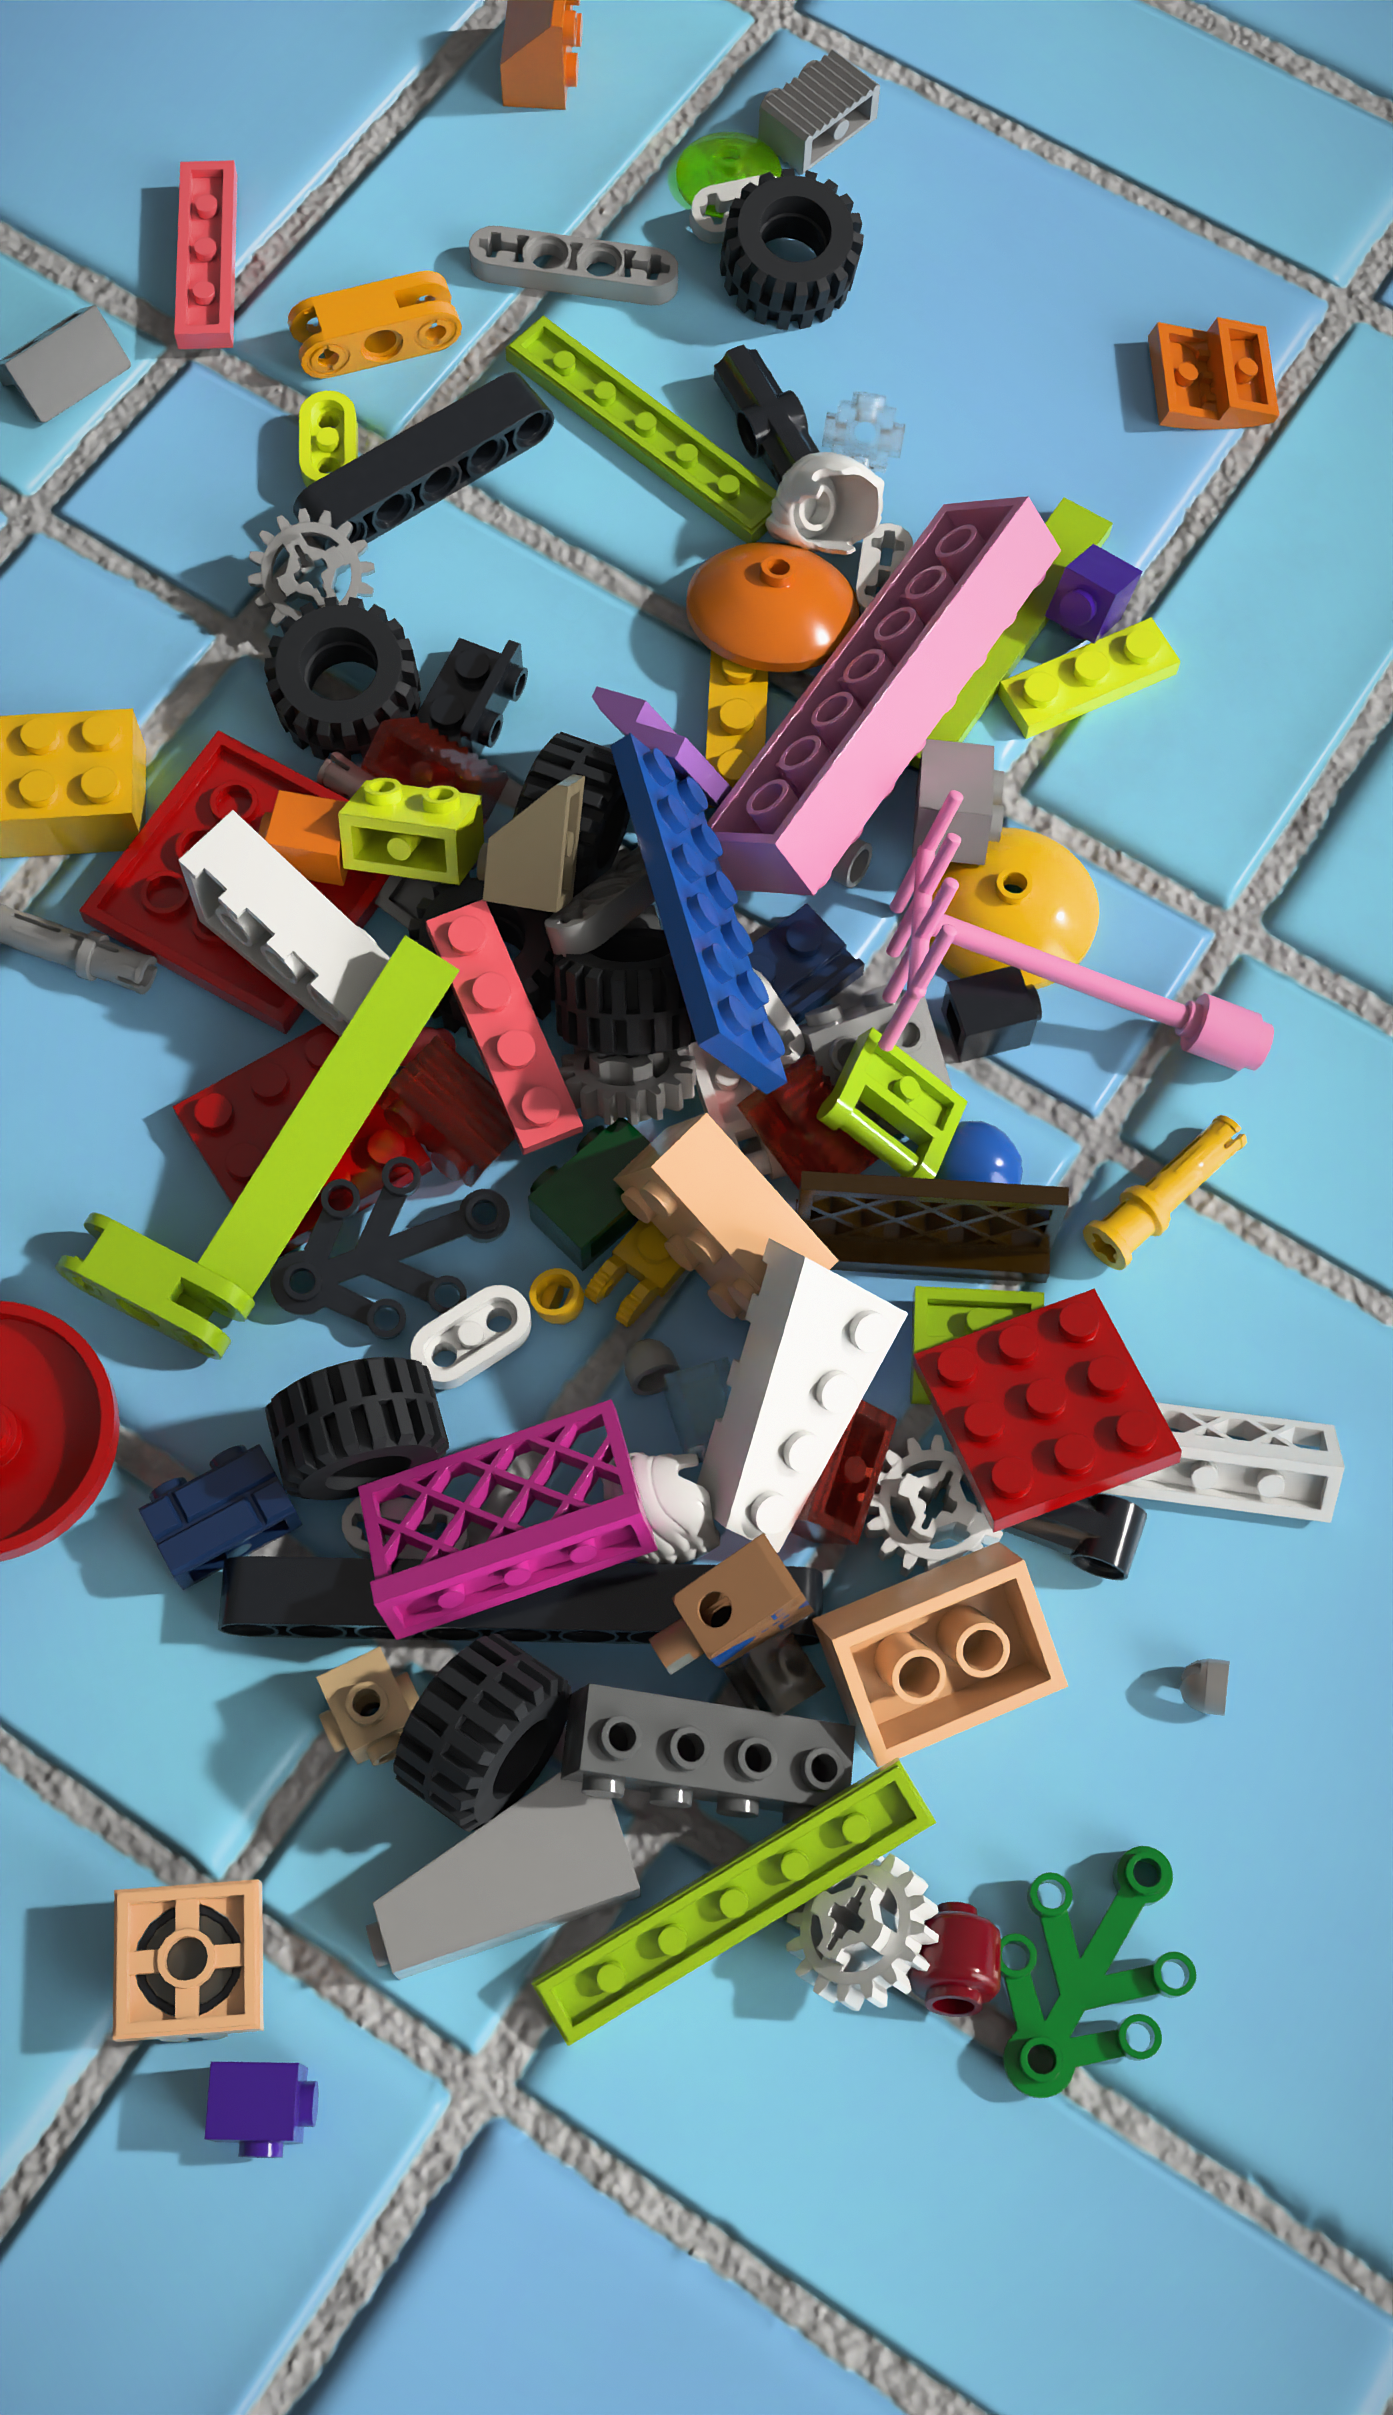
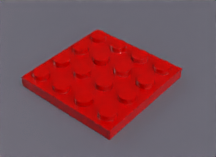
M218 730L79 909L83 921L135 951L154 956L158 964L278 1031L287 1034L305 1008L199 921L178 860L232 810L259 834L262 817L265 812L273 813L279 790L345 802L349 800ZM348 869L344 886L312 880L308 881L356 926L363 929L379 907L375 904V901L390 875Z

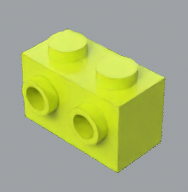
M392 778L366 780L338 813L344 869L460 885L477 862L480 849L485 843L482 795L461 793L451 786L441 785L424 788L402 785L398 780Z

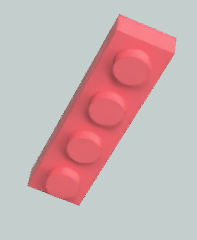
M234 160L180 162L174 327L178 349L233 348L238 177Z
M482 899L427 920L426 930L437 955L460 970L450 986L522 1154L526 1155L581 1133L583 1130L582 1121L486 901Z

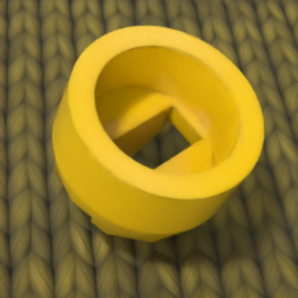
M553 1268L546 1270L535 1278L530 1287L529 1298L532 1306L543 1320L551 1324L565 1325L575 1320L583 1310L584 1291L575 1275L566 1269ZM564 1287L570 1289L563 1307L559 1308L564 1294Z

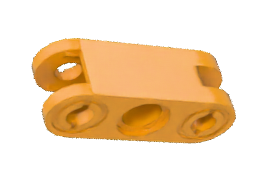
M418 271L307 298L291 309L287 322L293 338L303 343L299 349L298 357L304 372L311 377L320 379L332 378L441 351L455 343L462 330L457 311L451 305L452 297L446 280L442 275L433 271ZM426 296V297H424L425 300H423V301H420V300H419L420 297ZM317 317L318 326L307 324L308 321ZM433 323H437V326L430 328ZM324 353L325 358H319V356Z

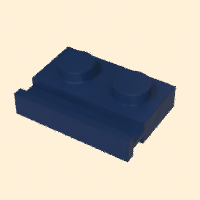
M805 904L752 944L753 952L748 955L752 968L759 971L769 981L796 1024L805 1019L807 1012L823 1006L863 975L865 966L860 958L855 959L846 950L847 945L808 904Z

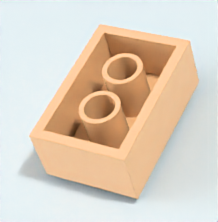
M707 1113L665 1128L613 1179L624 1191L621 1199L628 1210L640 1221L647 1224L651 1221L668 1239L664 1246L669 1255L688 1271L695 1269L711 1287L707 1291L711 1301L721 1312L732 1319L738 1317L741 1321L745 1320L752 1293H760L768 1265L762 1261L768 1238L807 1257L828 1270L839 1261Z
M1000 1542L812 1619L849 1723L852 1726H856L855 1740L877 1767L1068 1687L1024 1559Z

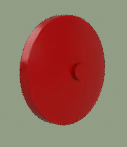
M0 1301V1562L23 1556L43 1547L67 1531L84 1515L99 1495L111 1472L117 1452L120 1426L119 1409L114 1387L102 1362L88 1342L74 1328L56 1316L30 1305Z

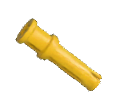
M1217 1116L1203 1132L1144 1186L1135 1185L1127 1187L1119 1197L1120 1203L1101 1221H1090L1083 1229L1084 1239L1094 1255L1113 1269H1125L1132 1261L1131 1253L1150 1236H1160L1167 1230L1171 1220L1170 1213L1231 1156L1246 1145L1247 1139L1245 1134H1239L1234 1140L1231 1139L1234 1134L1241 1130V1127L1227 1116Z

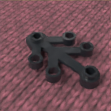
M402 1156L395 1157L389 1160L382 1170L383 1188L355 1249L329 1259L344 1220L353 1217L360 1207V1194L357 1187L345 1179L333 1180L322 1191L321 1203L323 1209L304 1250L285 1255L273 1268L270 1277L272 1295L277 1304L291 1314L306 1316L315 1314L326 1307L367 1325L372 1334L380 1339H393L402 1333L406 1325V1313L402 1305L393 1299H381L373 1302L339 1284L358 1276L366 1275L429 1303L435 1313L442 1315L453 1307L446 1308L440 1306L435 1300L436 1290L443 1285L455 1287L460 1295V1299L456 1304L458 1305L467 1298L464 1284L456 1277L441 1276L436 1278L400 1261L464 1236L479 1243L495 1241L507 1229L510 1218L509 1206L499 1193L489 1189H479L471 1192L463 1199L460 1210L389 1236L406 1198L417 1191L421 1180L420 1169L412 1159ZM397 1167L408 1168L413 1173V1182L405 1188L393 1186L389 1181V1174L393 1169ZM338 1189L347 1190L353 1196L352 1205L343 1211L333 1209L328 1203L331 1193ZM481 1203L492 1205L497 1213L494 1222L488 1225L477 1223L472 1217V1210L476 1205ZM299 1271L310 1272L315 1277L313 1289L305 1294L293 1291L290 1287V1281L295 1273ZM382 1308L395 1310L399 1315L398 1325L389 1331L379 1329L374 1323V1316L377 1311Z

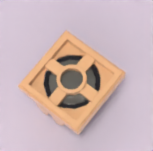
M259 1879L114 1890V2041L159 2039L165 2042H188L190 2038L196 2037L218 2040L227 2037L230 2033L264 2031L262 1882Z

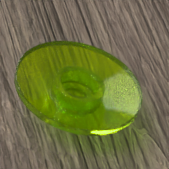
M718 132L699 138L683 151L677 163L676 182L682 197L689 205H692L695 195L702 188L763 175L770 171L774 176L781 177L782 168L775 152L763 141L743 133ZM708 205L706 208V215L723 218L724 213H718L715 205Z

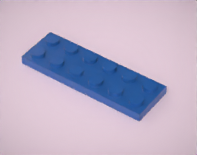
M629 733L611 744L610 748L697 1045L767 1095L788 1083L780 1059L785 1054V1047L779 1033L769 1022L764 1005L769 1002V996L763 982L752 969L748 955L753 952V945L748 933L737 921L733 905L738 903V897L730 880L722 872L718 857L723 855V849L716 834L708 826L704 815V810L708 808L707 798L699 784L692 777L688 776L684 779L673 770L672 765L658 748L650 750L634 735Z

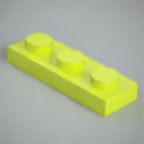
M1152 617L1101 638L1095 644H1087L1001 681L998 696L1025 739H1028L1176 675L1181 661Z

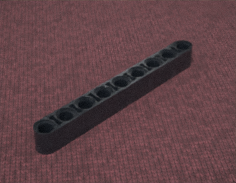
M238 1556L224 1560L218 1630L223 1633L247 1637L396 1640L374 1605L370 1582L374 1581L375 1577L371 1558ZM396 1559L391 1566L392 1574L420 1565L424 1559ZM619 1563L399 1640L475 1641L483 1636L488 1637L493 1633L501 1635L510 1642L651 1644L649 1638L682 1618L671 1598L716 1565ZM785 1566L814 1612L759 1646L804 1647L820 1644L812 1619L823 1615V1573L808 1567ZM725 1607L719 1609L712 1617L711 1627L717 1628L726 1624L731 1617L732 1608Z

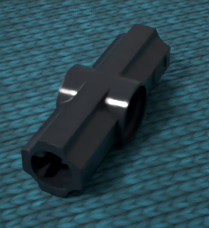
M743 344L726 351L725 356L720 362L714 365V380L736 414L738 432L746 451L754 459L762 457L779 485L782 481V476L794 463L808 454L820 452L808 434V423L803 406L793 391L782 392L756 349L750 350Z

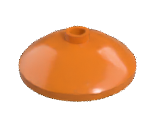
M754 542L724 550L706 560L695 571L688 585L686 613L689 623L698 638L721 657L756 670L794 672L814 668L827 662L858 620L859 604L856 600L855 591L846 577L819 555L789 544Z

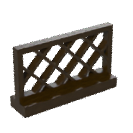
M802 1171L795 1212L839 1260L830 1270L1046 1283L1050 1274V1252L1069 1206V1187Z

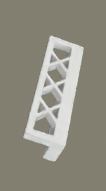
M1157 1403L1169 1428L1182 1431H1172L1182 1450L1180 1463L1101 1492L1104 1494L1331 1523L1345 1466L1334 1425ZM1227 1435L1243 1437L1248 1441L1232 1439ZM1294 1444L1319 1447V1450L1300 1448Z

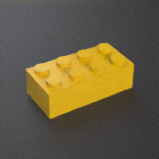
M133 708L0 716V858L125 851L146 824V745Z

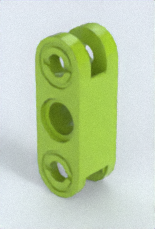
M95 1212L90 1213L83 1224L84 1228L97 1239V1242L85 1260L77 1256L62 1255L55 1265L57 1272L68 1282L98 1300L209 1358L221 1360L231 1344V1339L221 1329L209 1322L208 1319L216 1311L232 1320L245 1322L255 1306V1301L252 1297L226 1278L105 1215Z

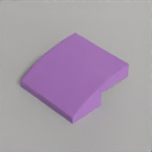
M596 686L592 695L593 700L601 712L624 736L631 733L650 750L653 748L661 750L675 772L684 779L690 776L699 784L707 798L708 805L715 808L720 806L732 790V787L685 736L676 734L646 700Z

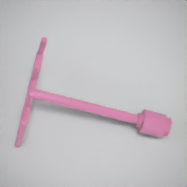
M956 790L949 792L923 843L918 847L916 856L889 906L892 912L896 914L903 913L914 892L913 899L886 948V953L889 956L899 957L911 935L910 944L882 994L885 1002L895 1003L907 982V991L878 1042L882 1050L889 1052L894 1048L917 1004L925 996L927 986L952 943L1175 1028L1176 1035L1181 1036V1049L1188 1053L1236 1071H1240L1243 1068L1255 1071L1263 1064L1273 1042L1274 1027L1272 1024L1264 1022L1262 1015L1206 993L1199 996L1195 1002L1189 1000L1183 1005L944 914L959 888L958 881L951 877L945 878L933 902L932 895L958 849L961 838L955 833H948L936 856L935 851L963 800V795ZM931 937H936L929 949V942Z

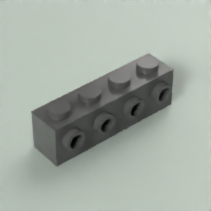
M589 1683L570 1694L560 1779L582 1782L581 1792L595 1797L622 1798L624 1797L625 1789L649 1792V1803L657 1806L689 1808L692 1806V1799L716 1802V1813L729 1817L755 1818L758 1817L759 1809L782 1812V1823L788 1824L851 1786L856 1726Z

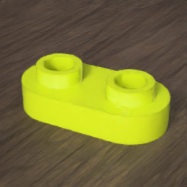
M320 391L314 393L300 407L299 465L306 487L330 474L327 472H333L358 458V423L353 402L340 392Z

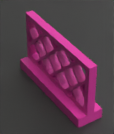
M612 1399L358 1487L375 1580L370 1582L373 1601L396 1640L658 1550L651 1525L645 1514L617 1410ZM605 1426L607 1437L593 1458L570 1449L580 1434ZM530 1451L544 1455L528 1480L506 1472L516 1456ZM613 1457L616 1467L609 1464ZM561 1462L583 1470L568 1495L544 1487ZM467 1473L481 1477L464 1502L443 1494L455 1477ZM600 1477L622 1487L623 1495L594 1505L584 1502ZM497 1484L519 1492L502 1518L480 1509ZM403 1495L417 1499L400 1524L381 1517L380 1503ZM535 1499L558 1508L551 1520L527 1528L518 1525ZM433 1506L454 1514V1517L438 1540L416 1532ZM471 1522L493 1530L484 1543L464 1550L454 1548ZM385 1535L390 1536V1538H389V1540H388L387 1542H386ZM407 1544L428 1552L420 1565L392 1574L391 1566Z

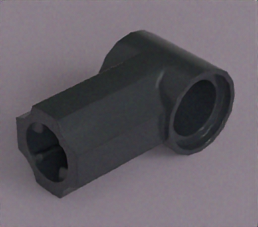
M1095 1494L1090 1496V1498L1087 1497L1005 1528L1003 1531L1070 1555V1561L1075 1566L1090 1574L1110 1580H1125L1128 1578L1147 1520V1513L1136 1504L1112 1495Z

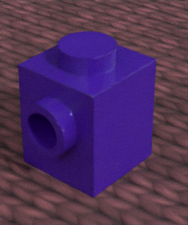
M1092 544L1066 566L1045 616L1060 624L1062 630L1068 635L1077 639L1088 640L1095 644L1121 620L1143 571L1099 546Z
M211 2062L204 2139L213 2142L239 2143L238 2157L283 2158L284 2143L303 2144L304 2127H315L318 2112V2082L307 2081L308 2067L300 2063Z

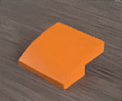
M1217 317L1206 332L1157 322L1148 335L1160 426L1196 430L1238 429L1270 424L1276 421L1279 417V409L1265 326Z

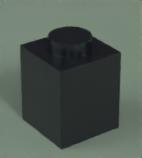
M1013 966L947 982L941 1007L959 1063L1029 1046L1036 1023L1042 1018L1041 1002L1036 988L1033 984L1026 985L1020 969Z

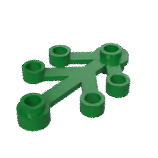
M1138 1846L1128 1850L1117 1860L1112 1875L1117 1894L1081 1957H1079L1067 1911L1073 1896L1069 1882L1057 1873L1048 1872L1041 1874L1030 1884L1027 1891V1901L1031 1910L1039 1916L1059 1996L1044 2020L1030 1974L1037 1962L1036 1948L1032 1941L1024 1935L1014 1933L1004 1936L1001 1939V1976L1004 1978L1016 2031L1005 2045L1003 2066L1010 2083L1022 2094L1032 2098H1049L1059 2094L1069 2085L1076 2067L1124 2056L1130 2060L1141 2061L1152 2057L1159 2050L1162 2043L1160 2027L1156 2021L1144 2014H1134L1125 2018L1119 2023L1116 2030L1070 2038L1086 2010L1156 1994L1167 1998H1177L1188 1993L1196 1982L1197 1974L1193 1962L1189 1957L1180 1952L1165 1953L1158 1957L1152 1965L1105 1975L1142 1908L1161 1900L1171 1888L1173 1881L1172 1867L1165 1855L1159 1850L1149 1846ZM1147 1862L1155 1868L1157 1881L1154 1886L1145 1887L1136 1881L1133 1874L1136 1863ZM1051 1883L1060 1890L1062 1901L1059 1907L1051 1909L1040 1903L1037 1891L1041 1884ZM1017 1944L1024 1949L1027 1961L1023 1969L1012 1970L1004 1964L1002 1950L1005 1945ZM1165 1962L1177 1963L1182 1968L1185 1979L1180 1988H1171L1162 1980L1161 1968ZM1131 2024H1140L1148 2030L1150 2043L1149 2047L1143 2052L1132 2049L1126 2040V2032ZM1033 2046H1043L1051 2053L1053 2065L1047 2074H1038L1030 2068L1028 2053Z

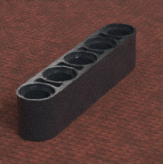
M516 372L506 373L312 483L297 497L293 505V513L298 519L299 510L306 508L310 521L318 523L324 510L330 511L332 528L337 530L346 521L352 524L353 530L348 539L350 543L359 540H365L366 543H369L537 445L550 432L555 417L549 407L521 375ZM311 536L322 550L326 551L333 546L337 547L336 544L328 539Z

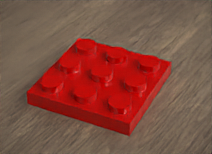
M324 1023L172 1106L178 1120L232 1207L340 1037ZM385 1089L278 1258L308 1242L323 1209L321 1203L322 1191L329 1182L336 1179H345L357 1187L360 1194V1207L357 1212L359 1213L376 1203L383 1188L382 1170L389 1160L401 1156L410 1158L418 1165L421 1176L433 1170L430 1158ZM397 1167L389 1174L390 1183L397 1188L406 1186L413 1182L414 1179L413 1173L406 1167ZM338 1189L331 1193L328 1203L333 1209L343 1211L352 1205L353 1196L347 1190Z
M1095 1288L913 1354L915 1372L993 1533L1180 1463L1182 1450Z

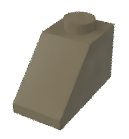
M573 774L556 784L490 836L488 843L482 845L477 861L478 880L484 881L483 901L557 913L573 900L585 776Z

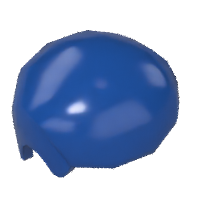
M962 1121L955 1130L934 1179L1021 1184L1023 1173L1021 1167L1022 1159L1014 1143L1006 1133L996 1126L983 1121Z

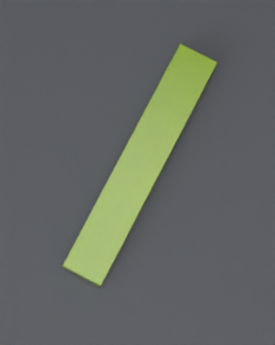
M544 315L505 347L506 361L745 543L757 542L768 531L765 523L772 514V500L777 492L774 488Z
M1063 497L1045 522L1061 552L1046 571L1045 579L1033 589L1020 607L1015 621L1003 631L990 649L985 663L972 674L957 695L954 706L942 716L927 739L961 743L964 741L998 693L1000 682L1009 678L1050 620L1045 614L1066 566L1092 544L1101 548L1110 535L1112 522ZM921 751L909 762V765L918 770Z
M405 935L197 1264L231 1281L253 1299L460 971L458 968Z
M897 1757L534 1977L531 1984L567 2046H570L934 1825L936 1820Z

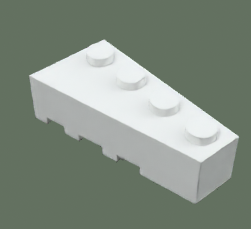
M232 810L178 860L199 921L341 1037L390 957L379 948L375 940L365 930L356 926Z
M768 1238L762 1259L764 1263L768 1264L760 1293H752L745 1317V1320L750 1322L740 1360L733 1359L726 1381V1384L731 1387L723 1418L715 1420L697 1484L709 1491L713 1519L726 1529L750 1540H754L764 1533L775 1551L779 1553L908 1313L807 1257Z

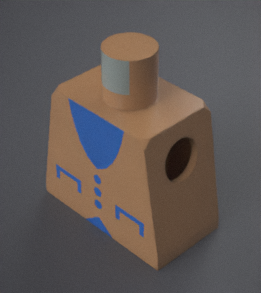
M763 1533L676 1593L671 1599L682 1618L649 1638V1642L671 1675L704 1653L712 1663L721 1668L814 1612V1610ZM725 1607L732 1608L731 1617L726 1624L717 1628L711 1627L712 1617L719 1609Z

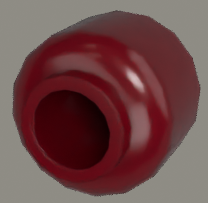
M963 1902L941 1903L937 1905L939 1912L932 1918L924 1921V1925L937 1933L939 1939L938 1943L922 1945L919 1954L927 1960L930 1966L927 1971L911 1967L908 1971L911 1991L921 2000H924L926 2008L933 2013L949 2017L972 2016L978 2014L982 2010V2004L990 2002L1000 1991V1932L990 1920L977 1915V1909L970 1904Z

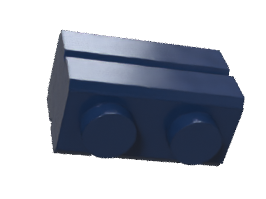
M260 1444L248 1450L244 1445H237L224 1450L210 1461L209 1466L211 1470L189 1482L184 1477H178L159 1485L149 1495L151 1502L138 1508L164 1561L182 1590L222 1570L224 1560L231 1557L247 1556L303 1525Z

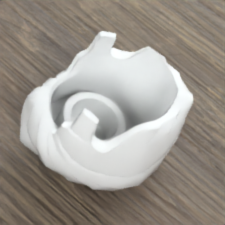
M833 452L808 454L794 463L782 476L776 496L772 500V514L765 523L768 533L777 541L798 546L813 553L821 551L829 554L849 555L856 551L855 547L852 546L854 543L868 537L879 527L883 511L884 481L865 465L851 457Z
M644 1452L629 1453L645 1514L651 1525L658 1549L634 1559L638 1563L680 1564L700 1558L720 1546V1533L713 1522L709 1491L703 1486L678 1475L681 1469L698 1466V1456L696 1454L673 1455L671 1453L648 1456ZM612 1458L609 1464L616 1467L614 1458ZM600 1477L603 1483V1497L605 1500L623 1495L621 1485Z

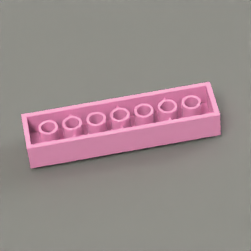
M1029 496L943 504L707 822L719 839L723 849V855L718 857L722 872L730 880L735 890L814 896L828 882L833 868L849 846L861 836L866 822L881 801L891 794L899 776L912 758L924 748L929 734L942 716L954 706L957 695L972 674L985 663L990 649L1003 631L1015 621L1018 610L1033 589L1045 579L1046 571L1061 552Z

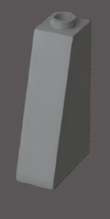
M559 1772L487 1824L373 1902L378 1922L366 1925L370 1946L377 1966L381 1967L390 1964L392 1973L401 1980L641 1897L638 1879L612 1799L583 1794L581 1792L582 1782L560 1779L561 1772Z

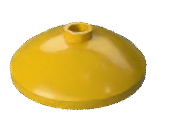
M1002 827L1000 841H988L985 865L950 862L932 895L933 902L945 878H954L958 881L959 888L944 914L1078 965L1089 951L1098 926L1099 902L1097 892L1089 873L1082 863L1058 842L1042 834L1025 829ZM1007 884L1016 885L1022 888L1023 891L1021 893H1011L1004 886ZM931 937L929 942V949L936 937ZM952 943L941 961V964L960 979L1010 967V965ZM1020 969L1026 985L1033 984L1036 989H1040L1055 983Z

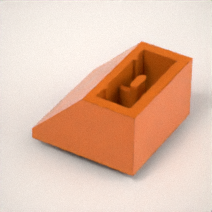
M580 0L507 1L500 60L503 106L566 109L568 87H577L578 53H572V47H581L582 13H577L573 10V5L579 6Z

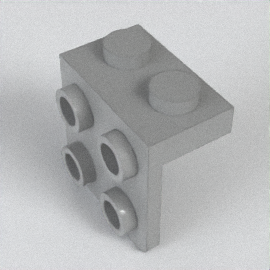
M883 985L862 994L864 1003L842 1010L840 1003L816 1008L805 1014L807 1023L798 1026L805 1040V1049L802 1054L813 1057L825 1099L832 1093L858 1036L871 1027L883 1034L907 990L903 989L897 1001L891 1004L885 1002L882 998V994L887 985ZM924 996L917 1004L895 1045L952 1089ZM858 1100L855 1108L891 1136L901 1133ZM840 1128L835 1130L838 1141L843 1147L850 1150L863 1147Z

